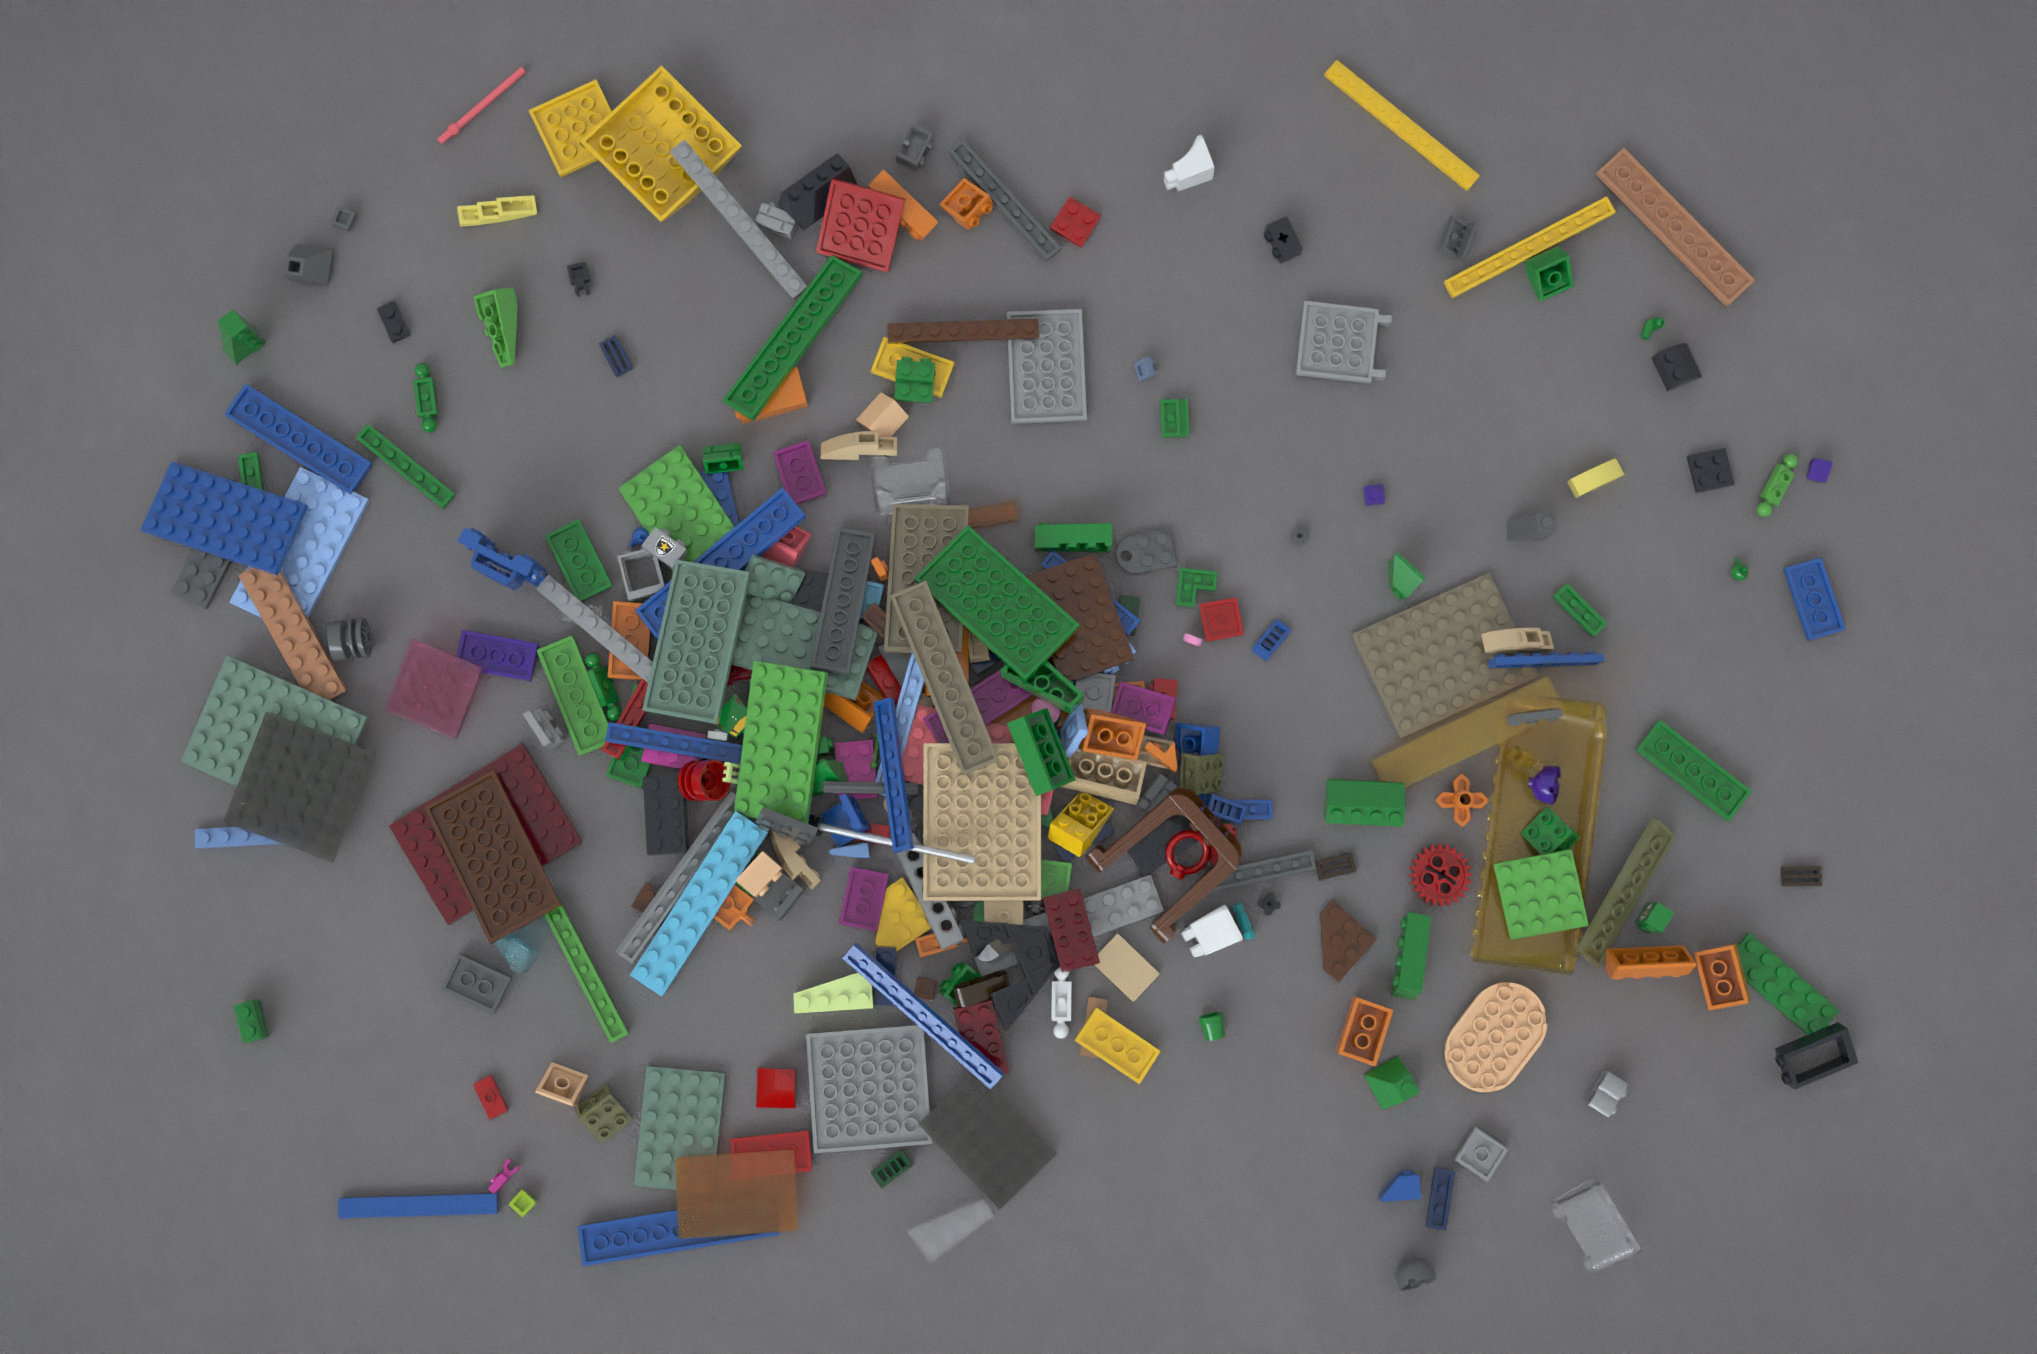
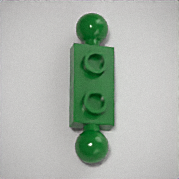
M419 363L414 369L419 379L413 380L417 415L419 418H424L421 424L422 429L425 432L431 433L437 428V422L432 416H438L434 379L432 377L427 378L430 373L429 366L425 363Z
M589 653L585 658L586 665L592 668L588 671V675L601 706H608V718L616 721L622 714V709L615 705L620 702L611 678H608L606 666H599L601 662L600 656L596 653Z

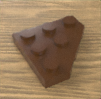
M1332 900L1319 914L1323 953L1322 962L1323 970L1339 983L1377 939L1337 902Z

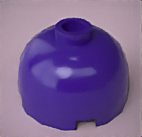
M1552 765L1539 767L1535 771L1537 775L1529 777L1528 787L1532 788V794L1540 802L1554 804L1557 801L1560 789L1558 778H1561V768Z

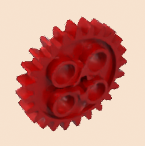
M1433 844L1429 845L1430 851L1422 848L1423 854L1416 853L1419 859L1411 860L1415 866L1409 867L1410 870H1413V873L1408 875V877L1414 879L1409 884H1415L1416 886L1412 891L1420 892L1417 897L1421 898L1424 896V903L1431 900V906H1435L1438 901L1439 907H1443L1444 901L1447 906H1450L1451 899L1457 903V896L1464 898L1462 891H1469L1465 885L1472 883L1467 880V877L1472 876V874L1467 873L1471 866H1465L1464 863L1468 859H1461L1463 853L1455 854L1456 847L1449 850L1448 844L1443 849L1441 844H1437L1436 849ZM1434 857L1440 859L1439 867L1433 866L1432 859ZM1425 866H1428L1435 872L1442 871L1441 875L1455 881V884L1453 885L1445 878L1438 879L1439 876L1425 869ZM1451 866H1454L1457 869V875L1455 877L1451 876L1449 873V869ZM1426 873L1431 876L1429 884L1423 881V875ZM1442 883H1445L1448 886V892L1446 894H1443L1440 891V885Z

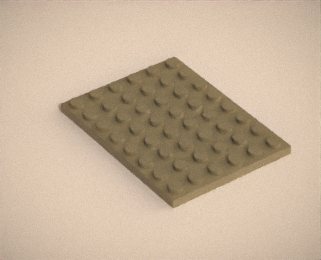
M1490 573L1351 634L1399 739L1539 676L1535 667L1488 668V661L1494 658L1496 654H1506V657H1512L1513 654L1524 653V656H1529L1527 651H1519L1517 653L1485 652L1481 634L1516 628Z

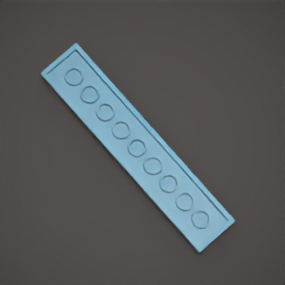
M738 811L734 812L631 972V977L661 997L665 995L737 883L735 880L744 872L768 835V831L760 829L755 822Z

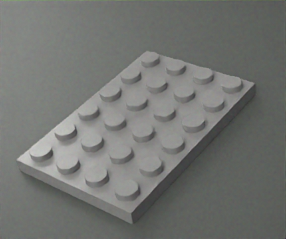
M1082 309L1007 312V319L1038 318L1039 339L1008 340L1011 424L1087 421Z

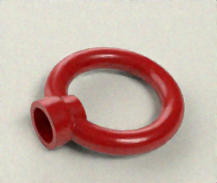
M1184 830L1175 834L1170 839L1166 847V860L1171 868L1169 874L1183 880L1185 875L1197 873L1205 867L1210 858L1211 850L1203 841L1202 837L1204 836L1200 832ZM1184 838H1195L1201 843L1203 848V854L1199 862L1191 867H1184L1176 863L1173 856L1176 844Z

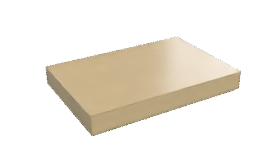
M1118 933L1098 953L1100 963L1095 964L1132 1002L1160 974Z

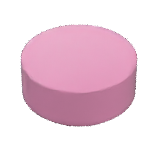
M1187 633L1183 637V641L1198 647L1201 646L1203 641Z

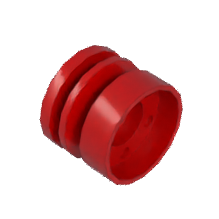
M717 760L687 762L681 768L678 775V786L683 797L690 801H718L722 799L730 788V783L722 781L723 778H726V774H723V771L727 770V767Z

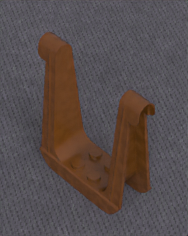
M1186 788L1174 789L1107 850L1102 845H1097L1085 856L1100 873L1166 819L1178 814L1189 819L1190 827L1195 832L1199 830L1204 836L1202 837L1203 841L1209 847L1212 845L1218 853L1217 862L1149 927L1163 944L1173 937L1176 931L1173 923L1237 869L1242 856V848L1237 838L1197 794Z

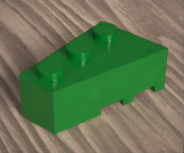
M234 309L218 320L219 332L222 334V337H220L223 342L222 348L235 365L251 353L259 351L262 345L266 343L254 326Z

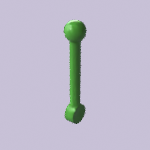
M877 732L875 733L876 744L873 761L870 763V767L873 769L878 766L876 762L879 749Z

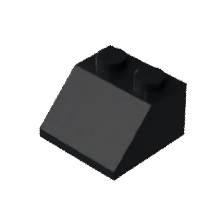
M1687 343L1671 346L1652 357V361L1667 392L1702 377Z

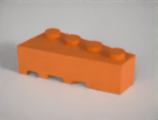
M884 169L868 185L867 188L906 199L900 226L905 227L915 240L919 239L922 241L938 223Z

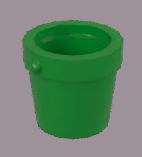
M1222 1012L1208 1013L1198 1017L1206 1041L1225 1037Z

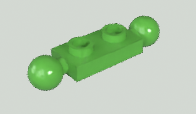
M1786 454L1782 460L1783 464L1776 465L1760 495L1765 501L1759 503L1756 508L1759 516H1769L1772 512V506L1779 505L1795 475L1790 470L1798 464V457L1795 454Z

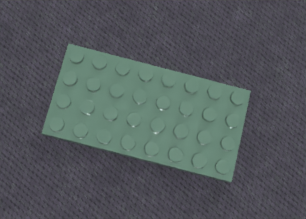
M682 560L675 561L643 711L719 724L751 578L750 572Z
M747 593L732 665L752 670L753 661L757 660L810 669L821 612L772 598L764 599ZM862 624L858 625L849 676L828 672L826 692L856 701L878 633L872 627Z

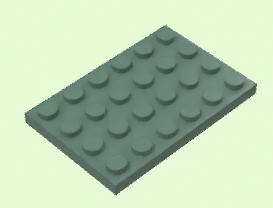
M647 1066L634 1186L714 1192L726 1073Z

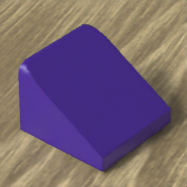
M1817 458L1810 460L1806 479L1826 483L1833 462Z

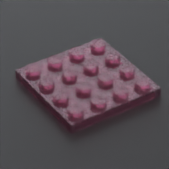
M412 638L384 710L457 739L484 667Z

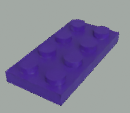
M462 630L454 668L532 682L539 644Z

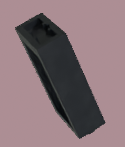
M1839 1022L1775 1048L1777 1055L1775 1060L1782 1071L1781 1079L1785 1085H1789L1794 1090L1859 1063L1848 1028ZM1836 1039L1841 1057L1795 1076L1790 1057Z

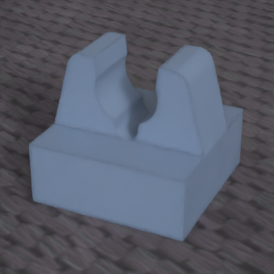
M1144 357L1134 364L1139 382L1146 381L1159 373L1158 370L1154 371L1153 365L1156 362L1151 360L1150 357Z

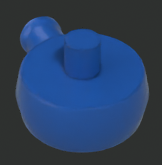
M642 527L636 528L632 533L633 540L628 543L629 546L642 545L649 536V532Z

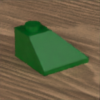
M1398 552L1388 561L1389 588L1397 599L1404 601L1426 577Z
M1398 1056L1363 1074L1382 1110L1404 1102L1420 1093L1414 1079Z

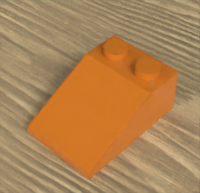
M1085 709L1084 714L1088 733L1079 744V748L1082 751L1133 760L1138 759L1146 728L1145 722L1103 710Z

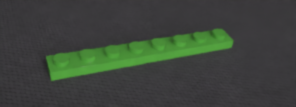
M559 899L562 906L546 914L545 917L610 1043H613L628 1035L629 1032Z

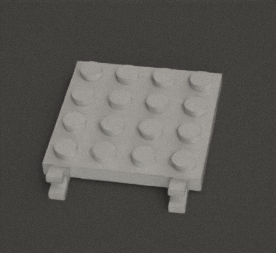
M1304 301L1296 375L1371 384L1372 379L1384 381L1386 370L1373 369L1377 325L1389 327L1392 315H1379V309Z

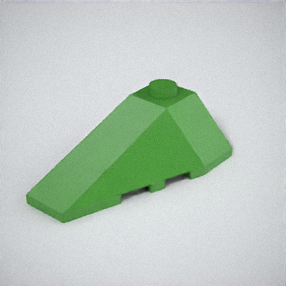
M514 287L494 289L473 296L477 315L480 321H484L487 328L485 333L493 341L492 349L500 367L515 364L518 305Z

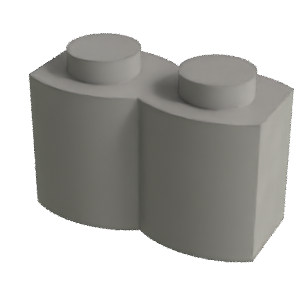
M1604 1070L1589 1093L1585 1104L1609 1118L1610 1115L1616 1113L1618 1100L1626 1096L1628 1083L1609 1071Z

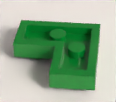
M1180 567L1175 606L1194 608L1197 590L1215 592L1218 572Z

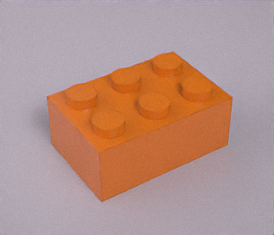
M1736 943L1694 952L1709 1011L1747 1004L1751 1001Z
M1352 997L1335 1053L1376 1067L1393 1010L1357 997Z

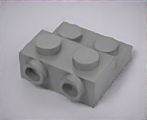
M538 708L534 712L528 710L523 714L544 747L552 750L564 742L562 738L564 733L559 726H554L552 723L553 717L548 710L544 711Z

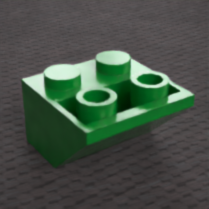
M835 759L816 761L813 797L824 794V781H848L843 762L835 761Z

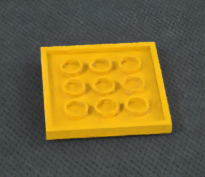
M596 79L528 110L560 177L598 161L580 142L612 112Z

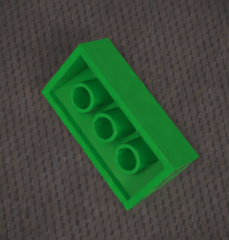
M1048 708L1007 723L1035 796L1076 781Z
M1327 779L1323 812L1326 823L1404 827L1406 809L1404 782Z

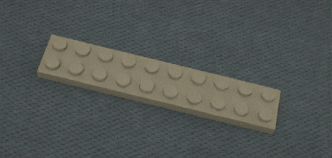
M927 581L890 595L962 775H967L998 762L999 758Z

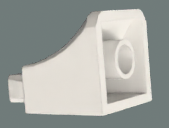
M1202 135L1196 137L1193 146L1183 158L1172 164L1171 170L1164 172L1165 178L1163 181L1167 190L1177 187V190L1181 191L1213 179L1214 164Z
M1221 905L1200 917L1181 932L1185 941L1194 937L1197 940L1198 944L1189 948L1194 958L1202 955L1206 956L1243 940L1226 905Z

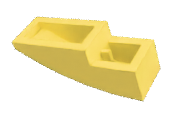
M1615 458L1571 478L1567 483L1575 498H1578L1625 474Z

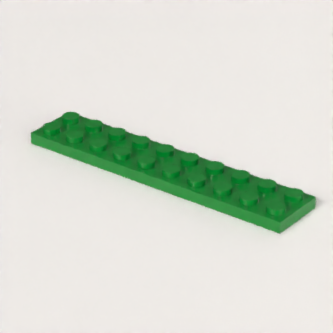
M831 255L723 398V403L754 421L862 278V271Z

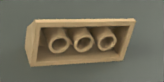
M1080 748L1073 753L1071 758H1068L1076 781L1061 787L1133 805L1137 804L1146 769V761L1084 752Z

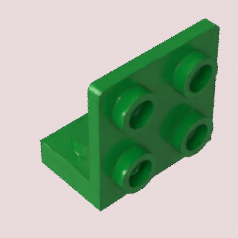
M1546 807L1521 832L1523 837L1540 854L1570 849L1581 838L1550 807Z

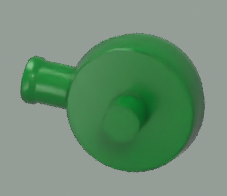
M1740 558L1734 559L1735 565L1731 569V575L1736 580L1743 581L1748 577V567L1741 564Z

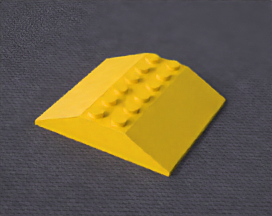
M662 65L580 141L661 223L687 205L701 192V189L670 154L674 147L685 139L716 177L742 147Z

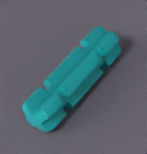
M1243 903L1234 904L1232 909L1237 914L1236 919L1241 931L1244 930L1245 940L1256 937L1254 929L1251 930L1252 924L1247 912H1244Z

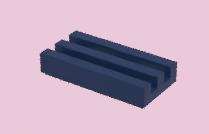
M614 335L612 336L613 338H608L605 342H600L599 345L617 378L632 370L633 367L618 338ZM612 343H616L628 367H623ZM606 346H609L621 369L620 371H617L605 348Z

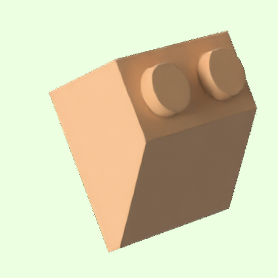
M762 851L735 881L754 897L759 895L762 897L770 889L768 885L772 881L776 882L783 875L781 871L784 868L768 853Z

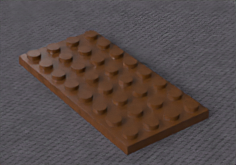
M492 770L424 807L490 944L499 941L562 906L496 771Z

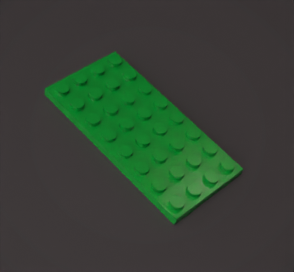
M969 525L914 578L918 584L927 581L933 598L1024 681H1027L1080 627V624Z

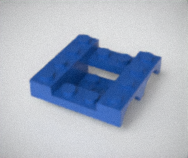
M464 528L457 542L465 545L466 549L470 551L471 549L475 550L471 561V567L474 570L513 591L521 587L524 580L538 587L548 576L545 572L546 568L526 554H523V556L516 554L514 559L505 552L498 554L499 550L495 547L496 543L474 528H471V530ZM487 561L490 562V563H492V564H494V565H496V566H498V567H500V568H502V569H504V570H506V571H508V572H510V573H512V574L510 575L509 573H507V572H505V571H503V570H501V569H499V571L497 572V568H495V567H493V565L487 563Z

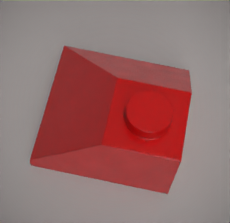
M758 1068L756 1108H796L797 1069Z

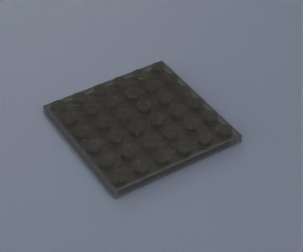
M266 712L224 822L332 863L336 859L376 753Z

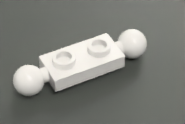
M1059 966L1054 972L1058 981H1052L1051 1021H1057L1053 1029L1054 1035L1057 1038L1063 1039L1069 1033V1028L1065 1021H1071V981H1065L1069 971L1062 973Z

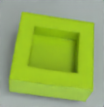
M522 1189L508 1205L523 1218L537 1201L525 1189Z

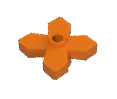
M1459 774L1452 781L1454 793L1441 792L1434 801L1442 809L1454 807L1453 820L1460 827H1463L1471 820L1469 808L1481 809L1489 800L1482 792L1471 793L1469 791L1470 781L1463 774ZM1460 797L1464 800L1463 804L1460 802Z

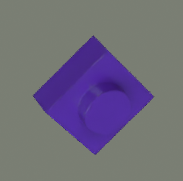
M1383 484L1363 487L1365 506L1385 504Z

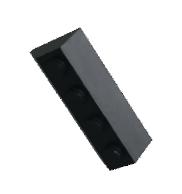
M838 153L781 192L779 205L803 231L824 217L830 184L833 178L858 185L850 166Z

